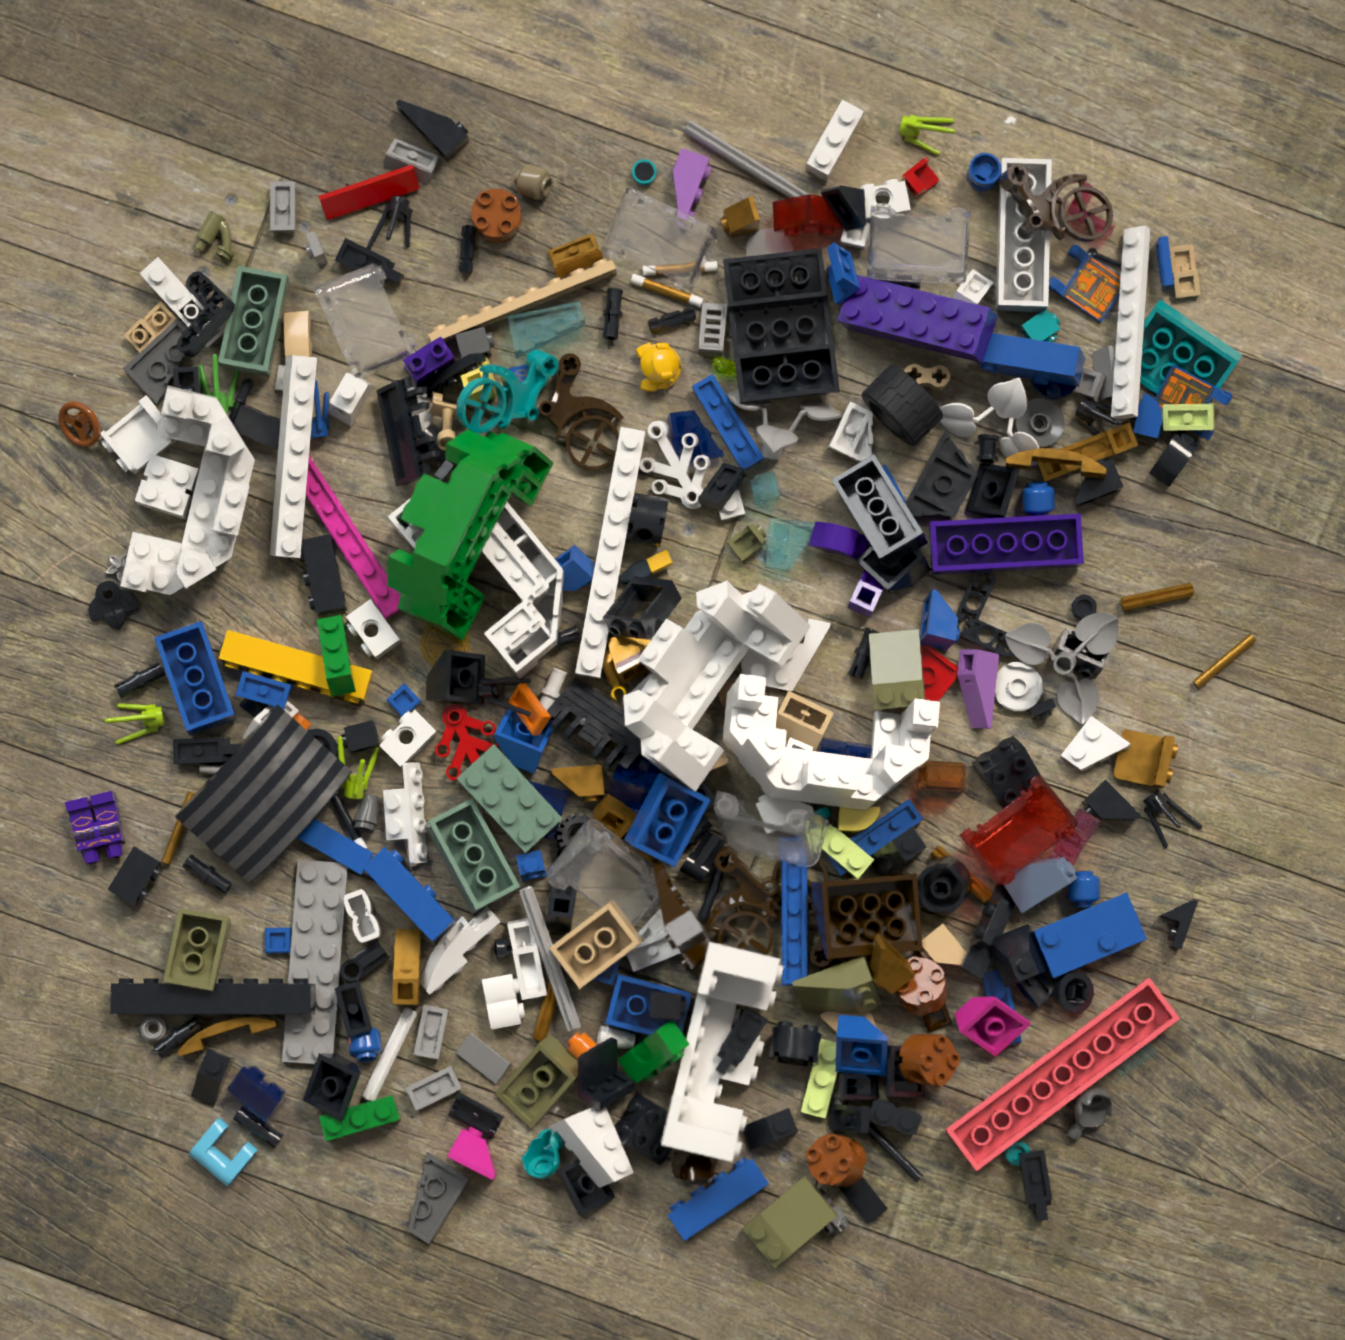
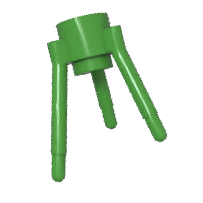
M214 354V392H211V396L217 397L225 412L229 413V407H233V397L239 371H234L229 394L226 397V392H219L218 356ZM200 364L199 369L201 371L204 394L210 396L204 367Z

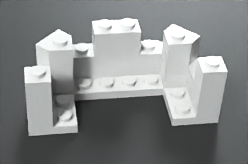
M167 385L156 435L205 446L182 543L132 532L121 586L146 592L147 589L171 595L179 589L187 588L214 572L217 566L232 557L255 460L217 397Z
M409 499L391 513L388 518L405 542L415 550L416 542L422 536L423 531L410 526L400 519L404 506L410 501ZM507 502L482 552L523 602L484 634L499 651L503 661L520 679L538 665L537 660L557 645L563 602L564 572L557 561Z
M728 581L696 592L697 608L700 611L694 614L685 629L668 619L664 621L638 658V661L653 673L641 691L637 690L624 695L625 726L641 739L642 755L663 773L693 791L698 789L724 749L692 729L748 649L783 667L811 627L777 593L761 584L754 591L743 595Z
M740 674L727 692L723 743L738 757L740 764L760 784L762 791L767 797L867 810L917 771L929 759L930 735L938 727L940 702L914 699L902 714L880 711L874 713L871 759L785 747L786 730L776 729L778 697L764 695L766 678Z
M709 943L687 1036V1041L690 1045L684 1048V1056L682 1057L661 1145L731 1162L733 1156L739 1157L742 1142L737 1141L738 1131H744L747 1116L742 1115L743 1110L713 1102L714 1098L720 1099L723 1084L718 1083L719 1078L749 1085L750 1080L755 1081L758 1066H754L756 1056L761 1057L764 1042L760 1041V1035H758L742 1062L737 1067L730 1065L724 1075L715 1070L722 1060L717 1054L732 1030V1024H736L739 1019L740 1010L736 1009L737 1004L767 1011L768 1006L773 1007L776 992L772 991L775 980L780 981L783 971V965H779L780 959Z

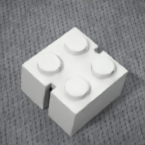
M150 454L144 472L147 481H141L135 498L136 503L140 506L186 520L192 502V497L186 494V490L194 494L199 469Z

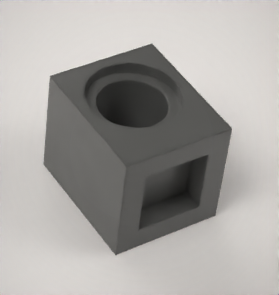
M484 327L455 335L462 358L472 353H483L486 356L492 355L490 348L495 347L491 332L486 333Z

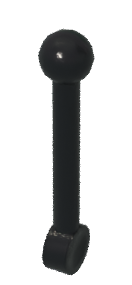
M1095 248L1088 250L1087 254L1093 258H1099L1118 267L1122 265V262L1098 253Z

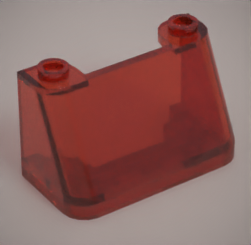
M1040 774L1030 781L1032 786L1027 792L1025 790L1021 791L1019 798L983 825L981 823L976 825L977 831L967 828L959 834L964 848L997 885L1003 883L1006 886L1016 878V873L1062 838L1066 840L1077 831L1075 828L1078 824L1077 819Z

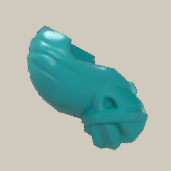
M545 1129L538 1134L537 1138L531 1141L526 1153L521 1157L523 1167L528 1175L537 1179H546L553 1176L557 1171L560 1163L558 1149L563 1146V1139L557 1131Z

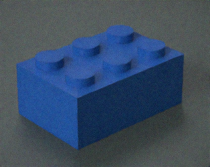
M659 772L624 840L633 847L676 867L710 799L702 793L693 791L682 783Z
M618 974L606 1024L651 1035L671 1020L649 1018L651 992L682 994L681 999L686 1000V1015H680V1020H673L682 1033L692 993Z

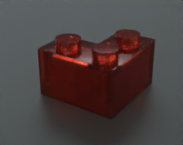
M807 194L773 202L774 232H782L785 237L799 236L801 231L803 233L819 231V235H832L834 230L843 228L822 196Z

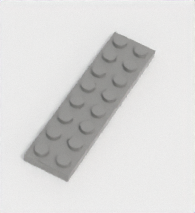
M297 861L288 983H293L294 978L309 979V983L316 984L315 1015L286 1014L282 1062L315 1064L319 1053H334L338 1000L334 988L339 987L345 918L344 896L347 892L348 867L339 862Z

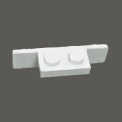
M419 762L403 763L404 788L383 790L386 839H408L410 864L426 863L428 847L425 837L426 821L424 819V796L422 794L421 782L423 774Z

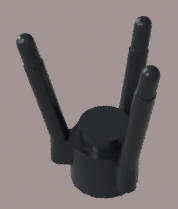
M391 196L390 204L386 203L384 213L366 248L371 250L388 215L391 221L386 240L389 241L391 239L396 220L402 221L405 217V246L407 248L410 247L411 215L413 210L409 209L410 201L400 196Z
M1084 398L1075 413V416L1080 418L1078 423L1085 426L1093 435H1097L1099 432L1089 421L1094 423L1097 417L1116 426L1119 425V421L1100 412L1101 409L1111 413L1112 407L1100 404L1093 399L1089 401Z
M509 676L495 679L483 678L480 680L478 693L481 698L487 699V704L498 705L526 716L531 715V712L497 700L498 697L503 695L504 686L530 683V678L518 679L517 676Z
M1159 789L1143 800L1147 806L1143 810L1149 816L1164 848H1167L1168 844L1154 816V812L1157 816L1163 812L1177 828H1180L1181 824L1167 809L1170 805L1197 828H1202V825L1195 818L1172 801L1166 793L1162 794Z

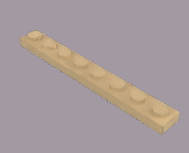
M606 259L599 260L593 264L592 268L585 271L583 268L577 269L570 273V277L563 280L561 278L552 279L547 282V286L541 289L537 287L530 288L524 292L523 296L516 299L514 296L508 297L501 301V305L494 308L492 306L483 307L478 310V314L472 317L468 315L461 316L455 319L454 324L447 327L445 324L439 325L432 329V333L428 334L429 339L432 342L441 336L444 342L447 343L456 339L455 335L486 327L617 274L613 259L610 261Z

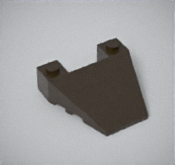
M658 858L653 859L662 917L664 927L669 933L665 938L672 949L678 947L683 955L680 961L687 972L692 969L694 974L698 976L703 972L710 940Z

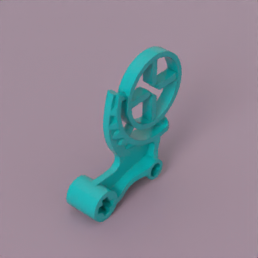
M539 349L532 350L526 357V366L529 372L526 380L522 383L512 371L505 367L494 364L481 366L482 377L469 382L458 398L456 410L459 422L470 431L485 433L496 425L501 429H505L513 418L524 417L531 421L535 420L539 415V409L535 406L538 394L546 385L549 377L553 376L558 370V359ZM489 373L496 374L501 379L503 387L498 382L489 379ZM484 384L479 400L485 402L482 404V408L493 411L494 414L488 422L479 426L484 411L476 408L469 424L465 415L466 404L481 407V403L468 398L477 387ZM493 386L498 397L497 407L486 404Z

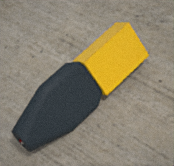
M664 550L646 560L643 559L632 564L619 576V579L624 585L628 584L634 576L650 578L652 574L660 572L674 565L669 552Z

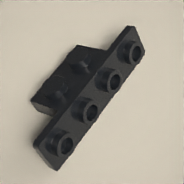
M1002 882L996 883L992 895L982 911L981 920L973 932L972 941L960 966L963 971L979 980L984 978L992 959L988 946H991L994 937L1003 934L1015 906L1014 900Z

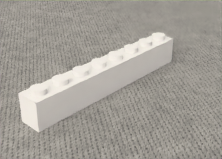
M286 356L269 553L272 556L300 558L317 365L316 357Z

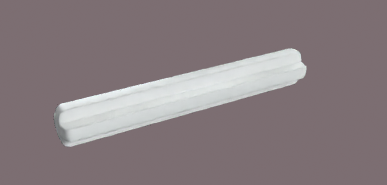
M407 1007L404 1008L362 1094L363 1098L369 1101L376 1100L417 1015L416 1011Z

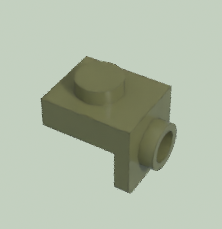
M750 522L747 524V527L729 539L727 544L739 560L743 562L766 545L764 538L767 535L759 524L754 526Z

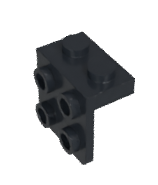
M1013 735L1003 739L996 747L982 753L978 759L972 762L975 770L985 779L999 805L1004 810L1009 809L1044 784V780L1027 750Z
M610 1037L579 1056L578 1099L600 1111L636 1090V1081L617 1071V1039Z
M636 1092L635 1096L629 1101L622 1118L615 1124V1130L621 1143L658 1165L664 1163L673 1148L661 1145L669 1111Z

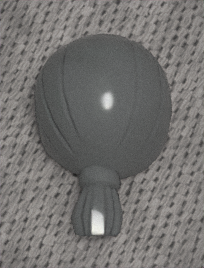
M1087 1088L1076 1097L1074 1102L1076 1122L1068 1130L1067 1136L1079 1140L1082 1130L1086 1127L1101 1126L1105 1123L1107 1115L1111 1117L1112 1099L1107 1091L1101 1088Z

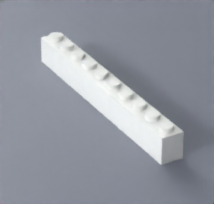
M625 427L620 428L575 675L600 679L609 633L603 616L615 601L645 431Z

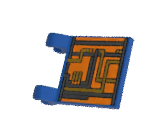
M1074 244L1068 250V255L1081 262L1080 266L1066 286L1057 278L1051 277L1049 279V290L1059 294L1101 323L1119 297L1121 276Z
M1173 364L1155 399L1163 409L1164 404H1209L1212 397L1221 404L1228 405L1233 395ZM1191 430L1206 440H1209L1214 433V430Z

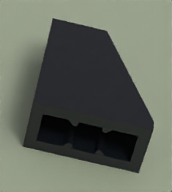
M912 826L870 857L874 859L871 864L880 876L888 875L921 853L927 846Z

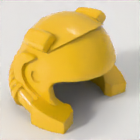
M647 343L635 349L637 357L641 358L642 372L650 379L641 381V390L647 392H655L658 389L666 390L677 381L682 370L681 357L668 343H656L654 345Z

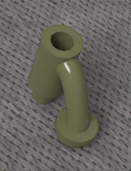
M210 211L196 235L199 240L195 248L203 252L207 244L212 245L220 231L223 245H218L216 254L229 261L235 255L231 252V231L224 217Z

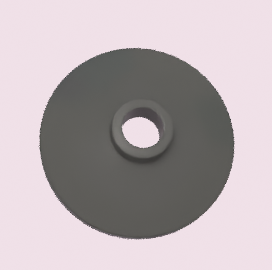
M1035 398L1027 401L1026 412L1022 417L1015 419V427L1017 432H1025L1034 437L1039 447H1047L1054 444L1061 437L1065 427V420L1062 411L1055 403L1044 398ZM1035 421L1042 423L1041 429L1034 426Z

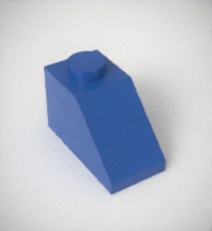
M576 545L555 558L564 572L562 590L576 591L582 586H587L593 580L595 563Z
M932 589L924 599L920 644L947 651L953 643H957L960 636V629L957 628L958 617L940 593Z

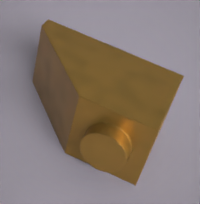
M753 196L747 197L724 209V217L720 218L724 232L729 231L730 238L759 230L760 218Z
M602 765L552 768V775L577 797L584 798L585 802L600 801L599 797L605 796Z
M877 934L874 939L870 963L874 973L872 979L880 989L885 988L893 994L915 977L909 961L884 937Z

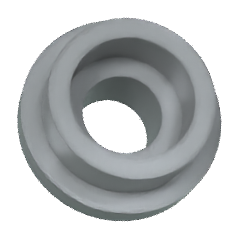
M147 1017L141 1024V1033L149 1041H158L166 1033V1024L160 1017ZM152 1024L158 1026V1031L154 1034L149 1030Z

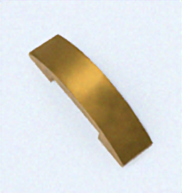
M1130 422L1060 449L1076 452L1096 461L1136 447L1138 443ZM1037 461L1044 482L1081 468V466Z
M1053 448L1032 449L1006 458V467H1014L1020 470L1031 471L1032 461L1081 466V476L1106 479L1107 469L1100 463L1085 455L1068 450Z
M252 1017L223 1021L200 1031L190 1038L178 1050V1055L182 1057L205 1050L204 1039L250 1025L252 1034L279 1027L277 1021Z

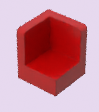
M926 157L902 175V181H905L907 188L916 199L939 182L937 175L928 166L929 160Z

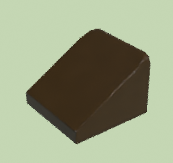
M946 1003L937 1012L926 1013L927 1015L923 1016L928 1032L952 1023Z

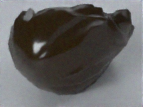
M675 1148L673 1153L674 1160L671 1166L673 1169L672 1173H674L676 1179L685 1181L689 1179L693 1181L714 1177L718 1158Z

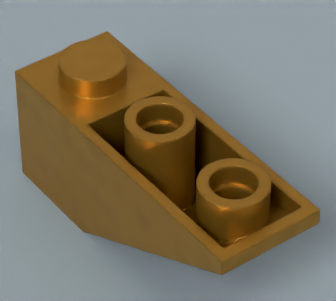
M396 929L393 1005H420L421 929Z

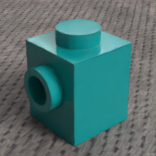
M1045 309L1024 323L1020 331L1027 339L1053 343L1058 339L1057 334L1060 331L1059 325L1061 323L1053 312L1049 313Z

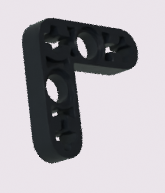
M200 271L193 272L186 280L188 291L205 306L203 311L178 339L177 349L187 357H194L201 351L230 317L235 308L234 302L210 278ZM199 282L203 285L201 288L197 286ZM214 290L213 295L206 300L208 294ZM220 302L223 304L221 308L218 306ZM209 321L207 328L202 330L204 324Z
M991 571L976 572L956 612L958 622H962L965 614L960 613L962 609L968 614L976 615L975 619L969 617L967 626L970 629L960 632L959 637L1002 657L1012 658L1015 656L1010 650L1006 653L1003 645L998 644L997 649L992 647L997 640L998 634L1002 635L1000 641L1007 643L1005 639L1007 632L978 620L994 586L995 576ZM984 574L988 576L987 580L990 582V585L985 584L981 592L986 593L985 597L979 592L971 591L972 587L977 590L980 584L977 576L982 577ZM971 596H975L980 600V607L976 610H971L966 605V600ZM983 629L990 630L993 634L992 641L989 643L980 641L979 632Z

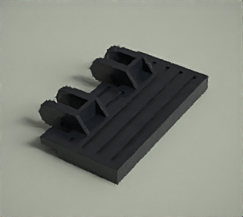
M411 376L395 380L376 390L396 487L410 484L420 479L423 474H431L428 462L440 457L439 451L433 450L428 452L427 446L437 442L436 436H427L417 440L423 433L419 415L416 414L426 411L430 406L429 402L418 403L417 400L418 397L427 393L426 387L414 388L407 392V389L413 387Z
M576 677L547 710L554 720L550 728L555 732L566 719L571 722V725L564 732L563 737L569 740L579 728L581 729L577 737L595 748L591 754V757L595 760L602 755L606 748L613 751L605 759L604 766L608 769L621 757L622 759L618 762V765L627 771L642 754L641 739L625 726L624 711Z

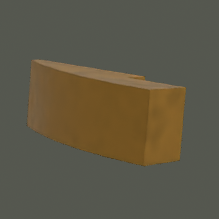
M607 794L594 808L593 822L613 833V841L653 864L655 857L633 847L624 840L637 814L621 801Z

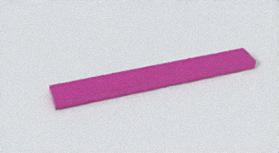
M309 455L306 497L387 620L400 611L397 607L401 596L397 590L387 586L386 573Z

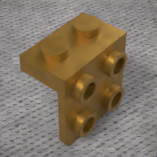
M1124 730L1121 737L1129 742L1131 746L1125 751L1123 749L1117 753L1113 776L1116 779L1160 789L1165 787L1166 783L1170 784L1173 769L1169 768L1171 758L1175 759L1178 744H1174L1175 737L1167 735L1159 737L1132 730Z

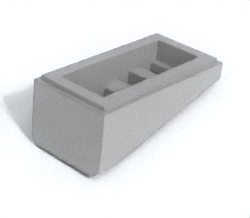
M702 303L698 352L723 354L727 304ZM707 310L722 311L721 316L707 315ZM706 320L721 321V324H706ZM705 329L720 330V334L705 333ZM704 339H719V343L704 342Z

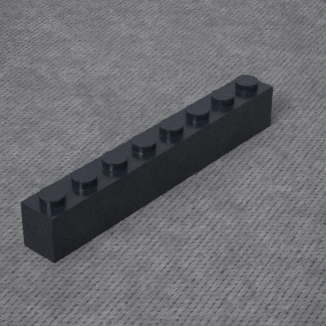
M119 978V983H111L110 1014L315 1015L316 984L309 983V979L294 978L293 983H283L284 979L269 978L268 983H258L259 979L244 978L243 983H233L234 979L219 978L218 983L215 984L214 991H207L169 983H159L157 978H144L143 983H134L132 978Z

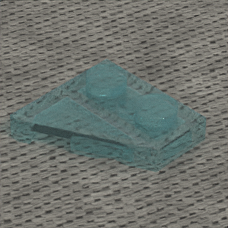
M770 518L765 568L790 571L811 538L815 523Z

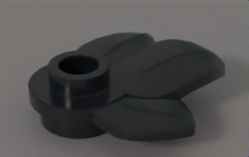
M104 581L97 586L96 598L89 605V615L93 622L104 618L109 626L118 630L124 624L126 612L139 610V603L134 594L129 590L120 589L112 581ZM104 590H111L113 593L112 597H104Z

